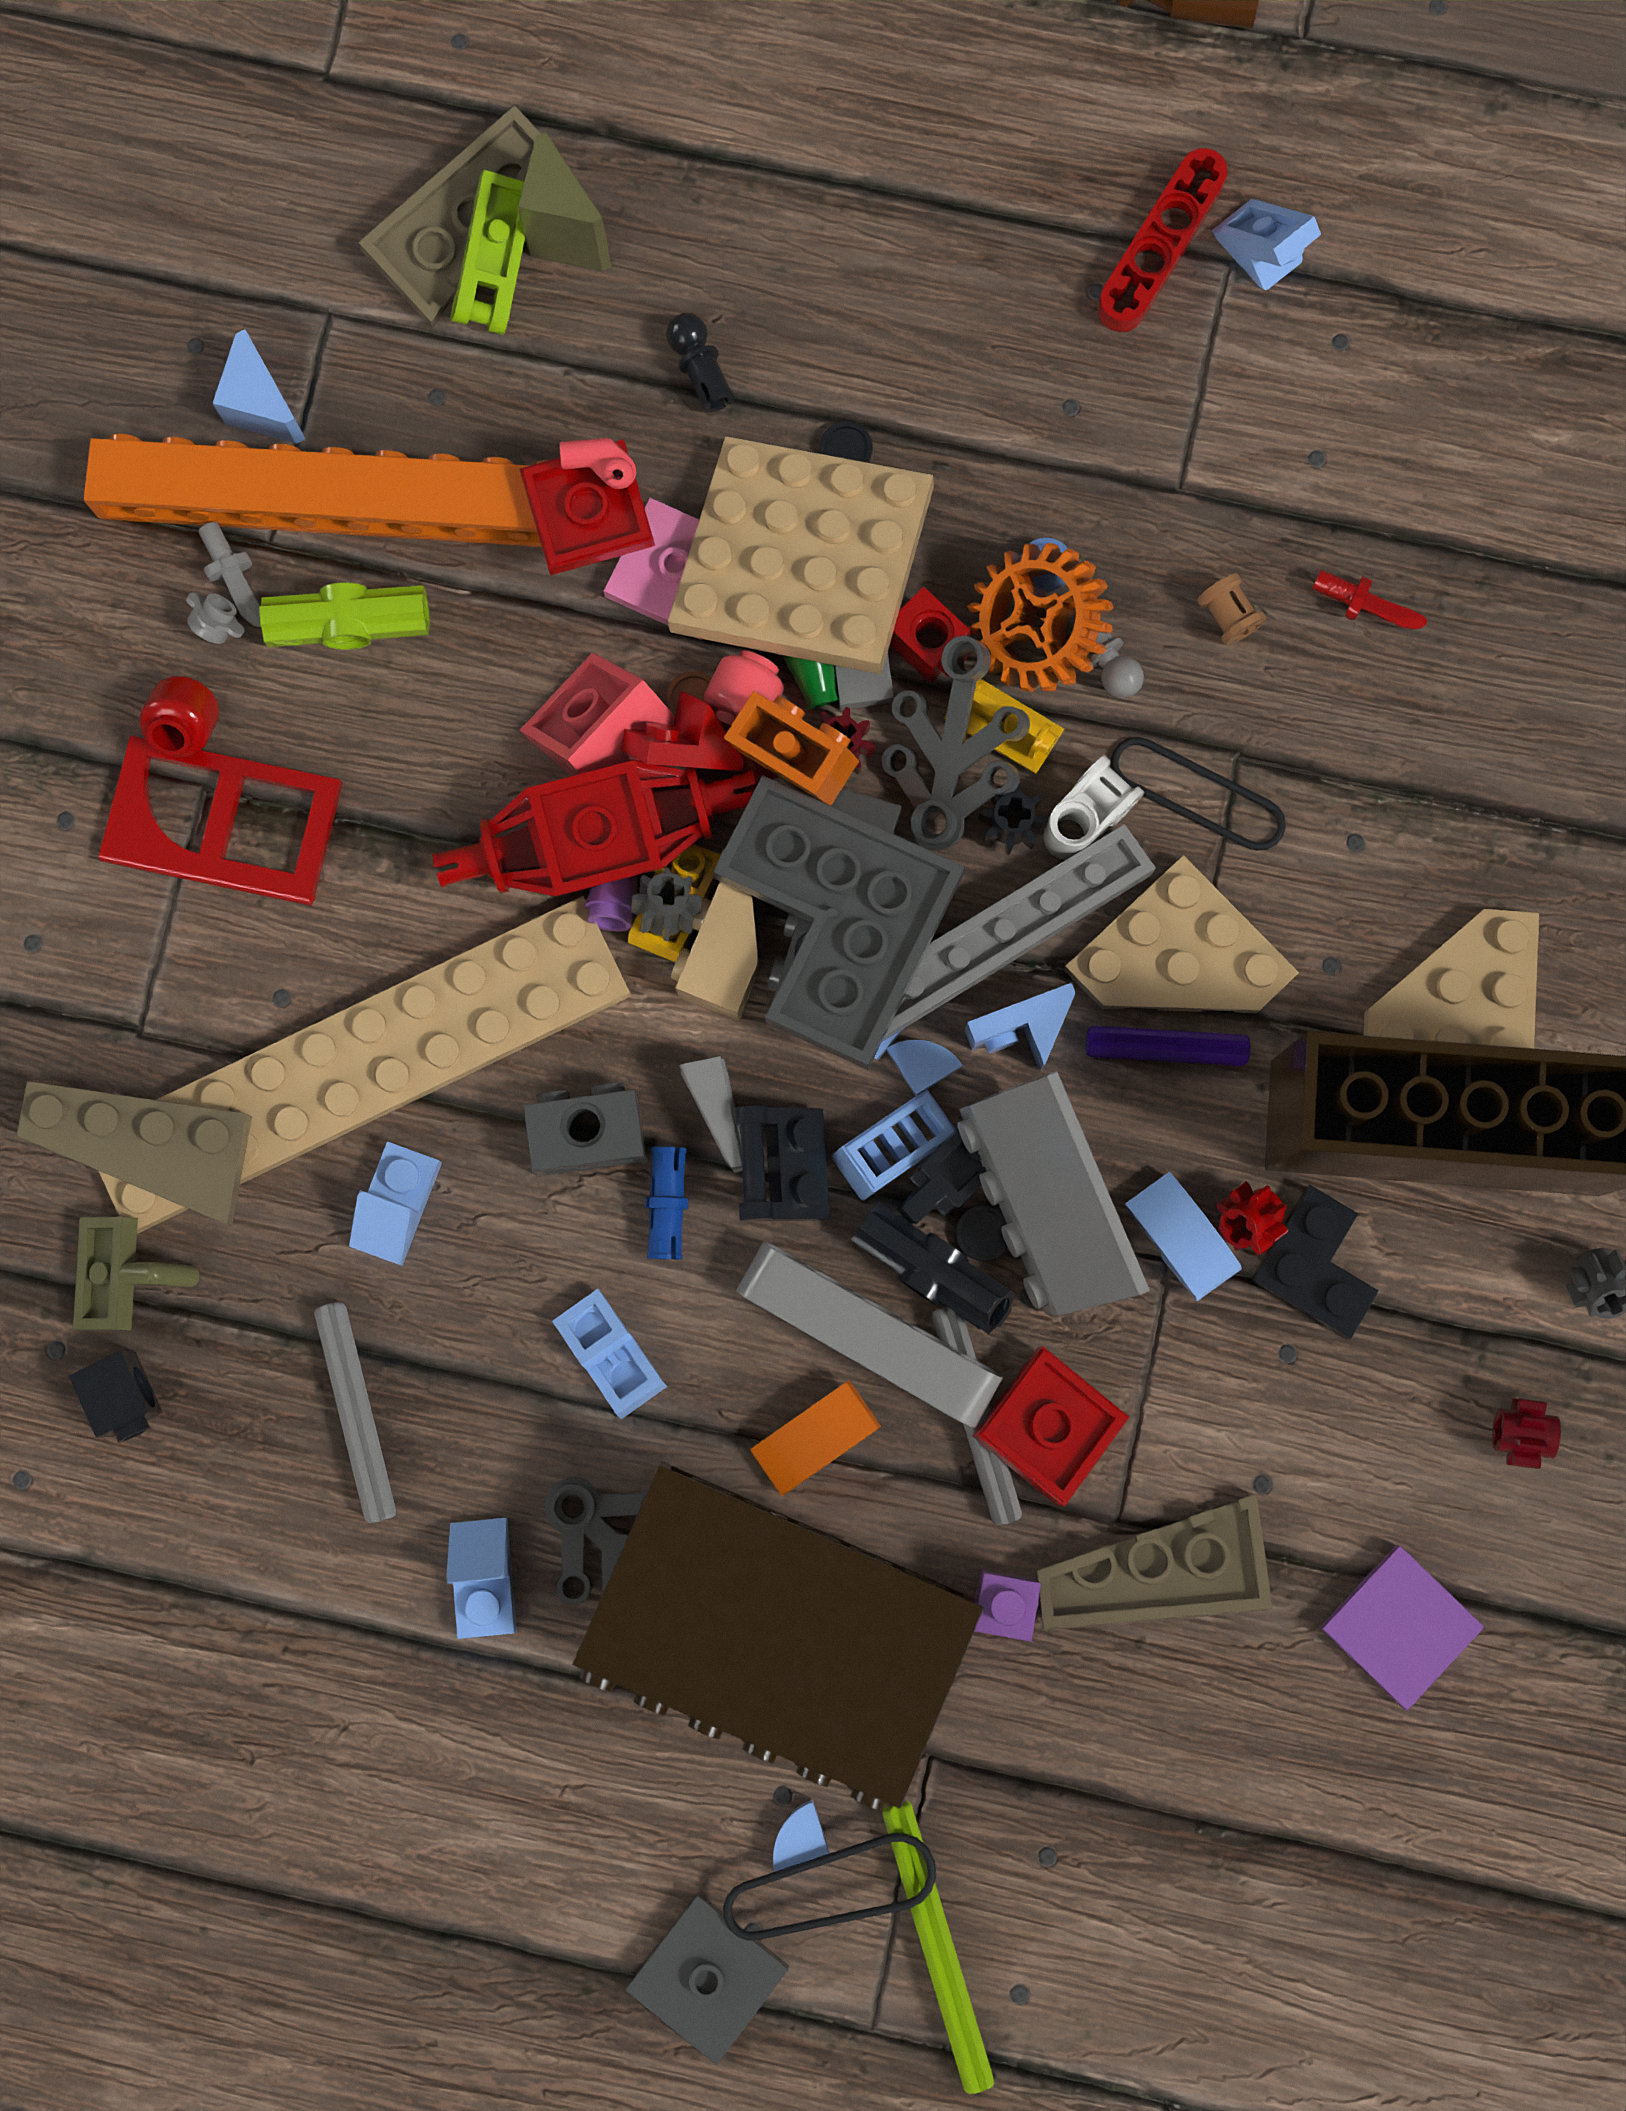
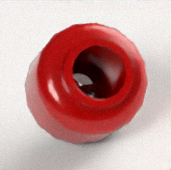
M171 676L162 679L152 689L142 707L139 718L141 733L151 746L163 754L172 757L195 755L207 745L217 725L220 715L218 701L211 690L200 681L187 676Z

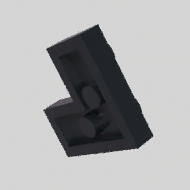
M1312 1185L1305 1187L1284 1225L1288 1228V1232L1269 1248L1250 1280L1345 1339L1353 1337L1379 1290L1331 1262L1358 1213Z

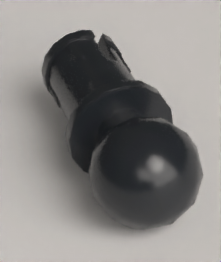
M681 313L674 316L668 323L666 331L668 345L673 351L684 356L678 363L679 369L682 373L688 374L699 397L703 411L706 413L719 411L726 407L722 398L729 404L735 398L717 362L719 352L717 347L706 345L708 332L706 324L702 319L693 313Z

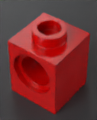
M923 586L899 610L890 646L931 684L942 672L949 677L942 666V653L945 646L955 637H970L971 630ZM934 630L942 634L946 641L938 648H926L918 642L917 636L923 631Z

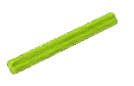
M903 1801L900 1809L892 1805L883 1809L882 1814L888 1834L906 1833L917 1837L923 1842L912 1804L909 1801ZM891 1842L907 1899L916 1896L925 1885L928 1876L927 1863L922 1853L913 1845L905 1842ZM934 1882L932 1891L925 1900L910 1909L964 2091L967 2094H975L994 2086V2078L936 1883Z

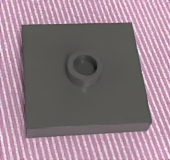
M698 1892L629 1982L625 1991L717 2065L789 1970V1965L760 1941H747L737 1937L729 1930L724 1920L723 1911Z

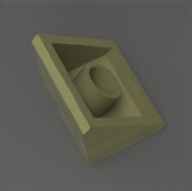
M544 131L535 138L518 205L530 256L603 272L611 267L602 216Z

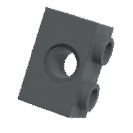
M608 1083L592 1087V1096L570 1099L569 1091H552L536 1095V1104L523 1105L532 1172L538 1177L648 1161L640 1101L635 1089L625 1091L624 1083ZM584 1114L598 1117L600 1129L594 1139L588 1142H578L572 1138L571 1127L576 1118Z

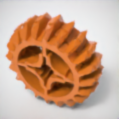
M1032 543L1025 544L1022 557L1011 550L1004 552L1005 569L996 564L986 566L988 574L993 580L990 585L982 582L974 584L975 590L984 596L981 604L974 602L967 606L969 612L979 615V622L972 623L968 628L971 630V635L983 637L980 641L986 645L990 652L991 663L988 672L993 674L1001 672V682L1003 684L1014 686L1019 682L1021 690L1026 692H1034L1038 684L1043 691L1054 692L1058 679L1064 685L1071 686L1075 684L1076 674L1074 667L1082 672L1089 673L1093 670V665L1087 657L1088 653L1093 652L1102 655L1106 652V647L1102 643L1096 642L1098 633L1108 634L1113 631L1112 624L1100 621V614L1108 613L1114 608L1111 601L1097 599L1107 589L1106 581L1100 578L1092 579L1096 566L1089 561L1079 563V553L1077 551L1067 548L1061 553L1059 546L1053 543H1046L1041 551L1037 545ZM1046 574H1056L1066 583L1070 591L1063 595L1053 593L1050 596H1046L1042 588L1036 587L1033 578ZM1012 597H1014V611L1012 612L1011 616L1008 619H1006V613ZM1039 608L1046 609V618H1040L1036 615ZM1076 615L1073 631L1067 641L1065 627L1068 621ZM1034 618H1040L1045 622L1041 628L1034 627ZM1029 640H1033L1037 648L1045 651L1047 659L1028 663L1014 651L1011 644L1017 641L1026 643Z

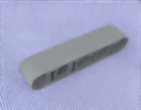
M763 1241L736 1290L740 1295L970 1427L976 1428L1003 1379L1000 1374L768 1242Z

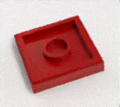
M625 440L615 441L628 454ZM561 457L519 468L550 576L655 546L636 477L628 487L615 489L608 486L590 467L562 469Z
M1040 1346L1037 1347L972 1437L1056 1506L1065 1507L1129 1419V1416L1048 1349Z

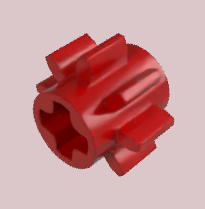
M1247 1181L1243 1182L1233 1189L1229 1196L1216 1205V1208L1223 1213L1217 1229L1222 1233L1225 1240L1234 1246L1236 1251L1240 1248L1252 1246L1256 1255H1261L1288 1232V1228L1281 1223L1287 1206L1271 1191V1187L1268 1185L1253 1191Z

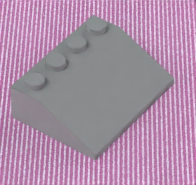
M1058 1072L1019 1083L959 1109L963 1118L962 1121L958 1122L960 1136L970 1153L978 1151L980 1154L982 1166L987 1171L979 1176L982 1188L992 1205L999 1203L1007 1222L1006 1225L1001 1227L1005 1243L1015 1258L1021 1256L1029 1275L1023 1279L1024 1287L1031 1303L1037 1310L1043 1308L1045 1315L1061 1316L1131 1298L1150 1291Z

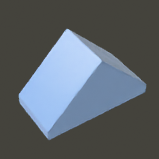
M244 329L236 333L212 403L225 425L297 444L303 441L305 437L247 331Z

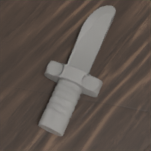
M217 522L203 525L198 532L213 560L212 563L204 568L207 579L210 582L224 580L241 616L251 625L261 627L260 605L242 573L252 566L251 559L246 552L233 554Z

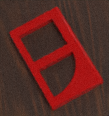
M130 735L99 851V861L312 906L315 901V894L343 783L340 779L203 750L189 757H172L156 750L145 738ZM151 759L219 773L199 853L189 851L174 843L157 822L150 803L148 789ZM245 779L314 793L294 874L225 859Z

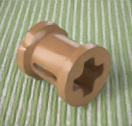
M1238 573L1219 580L1205 590L1197 599L1200 607L1208 608L1224 634L1221 640L1225 646L1235 644L1249 636L1267 620L1263 612L1255 611L1242 591L1240 585L1243 580Z

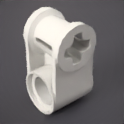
M1105 755L1099 758L1084 773L1072 790L1056 805L1048 819L1043 839L1048 851L1058 859L1067 860L1096 842L1109 828H1113L1122 820L1145 793L1139 786L1132 788L1109 767L1110 760ZM1063 820L1075 821L1082 827L1084 837L1076 840L1067 839L1060 833L1057 824Z

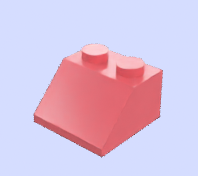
M592 652L527 721L520 731L568 775L574 776L631 760H638L621 751L624 729L646 730L647 723L649 722L674 726L675 716L643 679Z

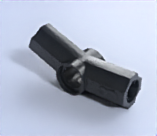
M880 1202L875 1204L851 1239V1242L897 1273L899 1275L897 1279L935 1306L939 1307L940 1304H943L955 1312L957 1316L988 1335L995 1328L1001 1327L1011 1312L1012 1302L1016 1295L1009 1288L971 1265L969 1258L955 1247L931 1232H928L926 1235L910 1224L907 1219Z

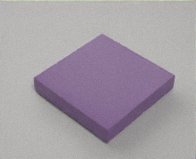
M1395 1545L1320 1625V1628L1396 1703L1408 1711L1484 1629V1626L1401 1546Z

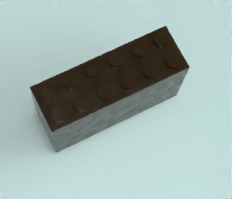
M1307 1031L1272 1059L1270 1063L1265 1171L1598 1197L1626 1189V1056Z
M660 1461L572 1665L582 1669L579 1678L592 1686L612 1692L614 1685H619L635 1692L634 1702L649 1711L666 1716L668 1709L671 1708L687 1715L690 1718L688 1726L706 1736L720 1739L724 1731L740 1738L744 1742L742 1750L756 1758L774 1763L777 1755L794 1762L798 1766L796 1773L813 1783L828 1787L831 1779L847 1785L852 1790L850 1797L870 1808L883 1811L885 1803H888L900 1809L984 1607L973 1597Z

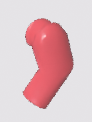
M598 438L560 442L562 469L590 467L608 486L615 489L626 488L633 483L636 477L634 461L612 439Z

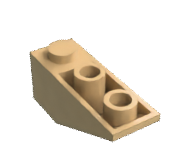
M720 881L712 901L703 898L700 913L695 915L692 929L699 931L691 951L683 948L679 953L671 979L678 981L675 987L678 997L740 1021L760 972L753 896Z

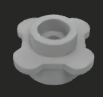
M196 592L189 593L186 601L193 609L187 618V623L194 633L216 644L224 643L229 635L236 638L243 635L245 629L238 623L235 617L236 608L228 599L217 594H209L205 598Z

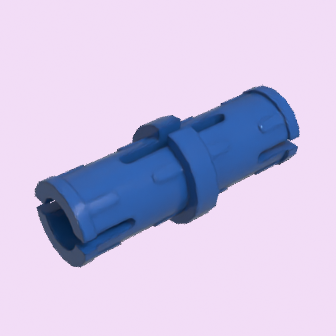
M651 1147L650 1197H645L644 1208H649L647 1259L683 1260V1210H689V1198H684V1171L687 1148Z

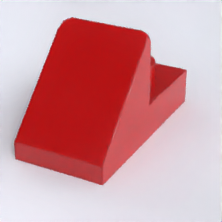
M681 691L678 697L674 726L649 722L647 723L646 730L624 729L621 751L646 764L742 771L744 762L739 752L724 739L726 731L708 703L684 691Z

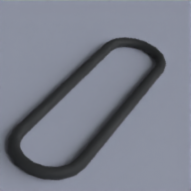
M1142 737L1128 738L1119 743L1114 749L1111 757V769L1132 788L1139 786L1145 792L1143 796L1246 848L1256 851L1272 848L1284 836L1286 828L1285 816L1280 807L1271 800L1149 739ZM1133 745L1147 747L1268 808L1277 818L1278 827L1275 835L1266 842L1257 843L1250 841L1129 780L1119 769L1121 753Z

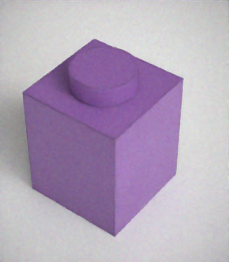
M980 1569L975 1600L984 1609L975 1631L1032 1642L1041 1583L1034 1578Z

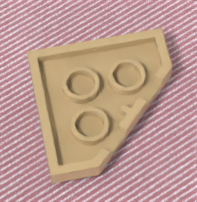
M1184 855L1064 968V971L1101 1009L1124 1010L1125 1008L1157 1009V1011L1185 1012L1212 1010L1255 1014L1299 974L1281 953Z
M1483 909L1364 1012L1363 1036L1534 1049L1539 913Z

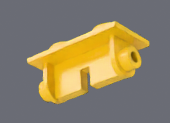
M978 680L976 682L967 734L973 736L992 722L994 714L1002 707L1013 706L1023 710L1028 715L1030 721V728L1026 736L1019 741L1006 740L994 750L1036 775L1063 733L1064 728L986 681ZM1015 714L1009 715L1005 719L1004 729L1006 733L1014 732L1017 728L1018 719Z

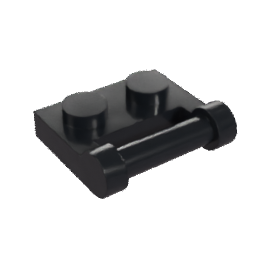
M762 1105L735 1107L734 1125L740 1126L744 1190V1203H739L740 1221H820L830 1219L823 1108H782ZM762 1127H766L770 1201H766Z

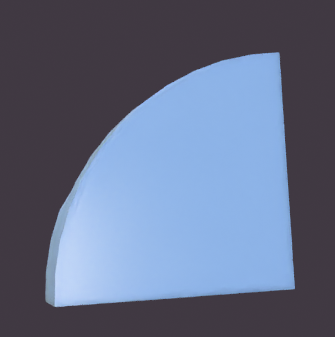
M906 1040L893 1044L886 1050L915 1097L963 1066L959 1059L948 1049L930 1041Z
M813 1799L793 1810L781 1826L774 1845V1872L830 1853Z

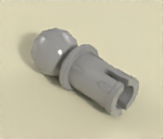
M1076 615L1068 621L1065 627L1070 635L1074 628ZM1099 632L1096 642L1102 643L1106 647V652L1102 655L1089 652L1087 657L1092 662L1093 668L1099 665L1103 668L1101 681L1105 690L1118 698H1128L1136 694L1144 682V671L1140 663L1132 657L1120 656L1117 651L1124 644L1121 638L1114 639L1110 633L1104 634Z

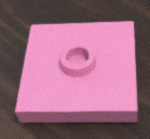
M649 498L645 511L655 546L622 555L604 589V595L612 601L668 625L670 612L699 519Z

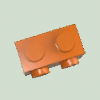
M753 690L724 739L742 755L814 799L831 806L859 763V760L847 748L851 740L826 723H822L819 729L802 720L805 712L785 698L777 695L772 702Z

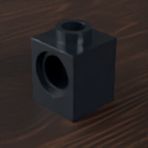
M119 1351L69 1375L96 1438L115 1436L118 1443L127 1441L148 1431L150 1426L147 1420L163 1413L136 1352Z

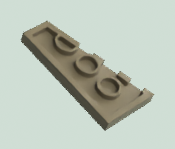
M515 105L358 242L362 253L431 328H433L457 292L481 172L487 170L525 181L535 138L541 133Z
M27 1081L16 1136L232 1226L252 1116L245 1113Z
M1257 1493L1228 1505L1199 1513L1177 1523L1145 1532L1126 1541L1094 1550L1036 1572V1579L1041 1583L1039 1607L1042 1631L1259 1612L1273 1609Z

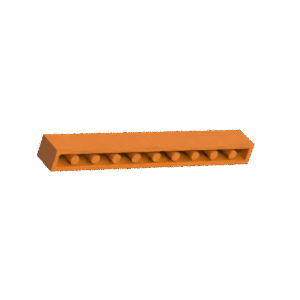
M112 434L109 436V439L90 438L84 501L99 519L201 526L210 522H217L220 527L542 547L519 468L530 465H514L512 461L501 457H487L482 462H466L449 454H432L429 456V459L408 458L403 453L391 450L378 451L375 453V456L354 455L352 451L340 447H326L321 453L301 451L299 448L288 444H272L269 446V449L248 448L240 442L231 440L218 441L215 446L195 445L192 441L179 437L164 438L162 443L144 442L128 434ZM548 460L538 461V462H536V464H537V463L544 462V461H548Z

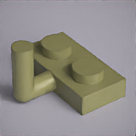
M80 1217L73 1329L131 1331L134 1285L192 1288L199 1281V1270L193 1265L135 1262L138 1218Z

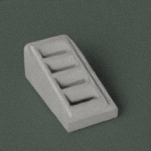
M718 1056L679 1065L681 1075L727 1165L732 1168L734 1173L741 1172V1134L739 1126L734 1125L735 1104L725 1060Z

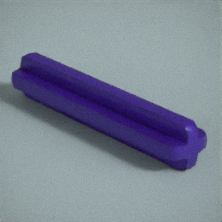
M1091 1026L1086 1033L1085 1048L1086 1054L1090 1057L1243 1066L1249 1061L1251 1044L1249 1037L1241 1034Z

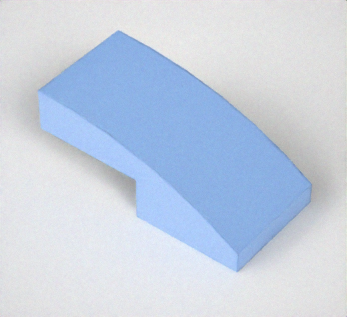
M1170 1171L1125 1203L1127 1212L1161 1252L1163 1261L1196 1301H1199L1242 1269L1241 1264L1222 1237Z
M596 1289L552 1321L580 1364L588 1371L620 1419L626 1417L667 1387L599 1289Z

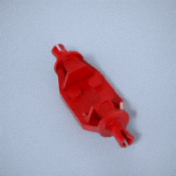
M631 760L525 788L491 820L489 817L480 819L482 836L479 837V843L432 854L434 868L458 863L457 868L436 873L439 884L444 888L453 883L489 875L490 879H494L500 894L509 892L510 887L550 896H560L663 869L701 837L704 836L705 841L713 839L709 822L714 821V815L747 806L755 790L738 795L734 794V791L756 785L753 771L750 770L744 774L704 783V779L698 780L694 767H686V770ZM682 785H690L691 787L685 789L653 792L652 789ZM528 821V826L497 838V834ZM696 821H700V822H698V823H695V824H693V825H690V826H688V827H685V828H683V829H680V828H682V827H684V826H687V825H689V824H691V823H694V822H696ZM540 867V869L507 873V870Z

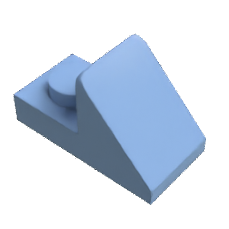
M1253 198L1212 230L1216 240L1253 281L1264 290L1271 288L1296 268L1303 260L1304 248L1321 235L1314 216Z
M1072 983L967 1022L964 1031L972 1051L986 1046L988 1053L1003 1050L1018 1043L1017 1034L1024 1031L1037 1067L1041 1071L1049 1057L1074 998L1075 990Z
M387 1141L368 1192L360 1190L358 1193L349 1247L403 1266L442 1162Z
M508 1517L450 1523L446 1578L447 1584H453L457 1639L513 1634L517 1632Z

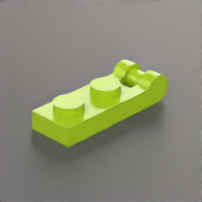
M487 170L481 172L457 292L452 305L451 321L467 325L469 321L487 325V331L504 335L509 320L525 240V233L518 210L524 181ZM477 285L495 290L492 304L474 300Z

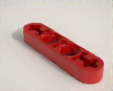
M1198 148L1186 155L1104 285L1098 304V316L1108 329L1116 332H1128L1135 329L1142 322L1221 195L1228 170L1226 161L1217 151L1209 148ZM1203 168L1211 172L1210 179L1203 181L1194 198L1188 193L1191 189L1194 175L1199 174ZM1170 208H1179L1188 214L1190 224L1184 229L1174 230L1164 224L1161 215ZM1145 250L1157 252L1162 257L1164 266L1159 271L1153 273L1142 271L1135 262L1136 255ZM1131 282L1137 287L1133 295L1131 307H1126L1122 313L1116 312L1113 309L1114 303L1123 298Z

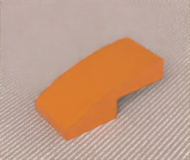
M848 1380L752 1447L750 1451L777 1491L783 1496L882 1426L851 1381Z

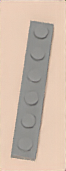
M1125 824L931 942L883 1041L1150 877L1156 867Z

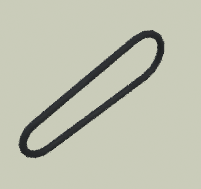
M906 1833L886 1834L735 1886L726 1896L723 1905L724 1920L729 1930L737 1937L751 1941L907 1910L922 1903L932 1891L936 1879L935 1860L929 1848L917 1837ZM890 1842H905L913 1845L922 1853L927 1863L928 1876L924 1887L916 1896L906 1901L752 1932L741 1929L732 1917L734 1900L739 1894L747 1890Z

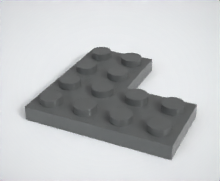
M762 775L713 873L715 879L812 923L765 1016L766 1023L868 1070L964 875L965 866Z

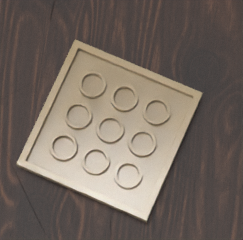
M725 436L668 619L670 632L881 674L933 492V475Z

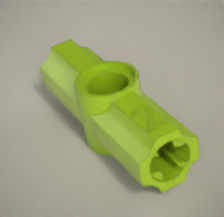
M333 583L323 586L320 589V593L262 597L261 606H259L260 625L263 640L267 647L323 643L324 646L332 649L352 650L371 644L372 639L429 635L430 614L424 585L368 589L366 586L357 583Z

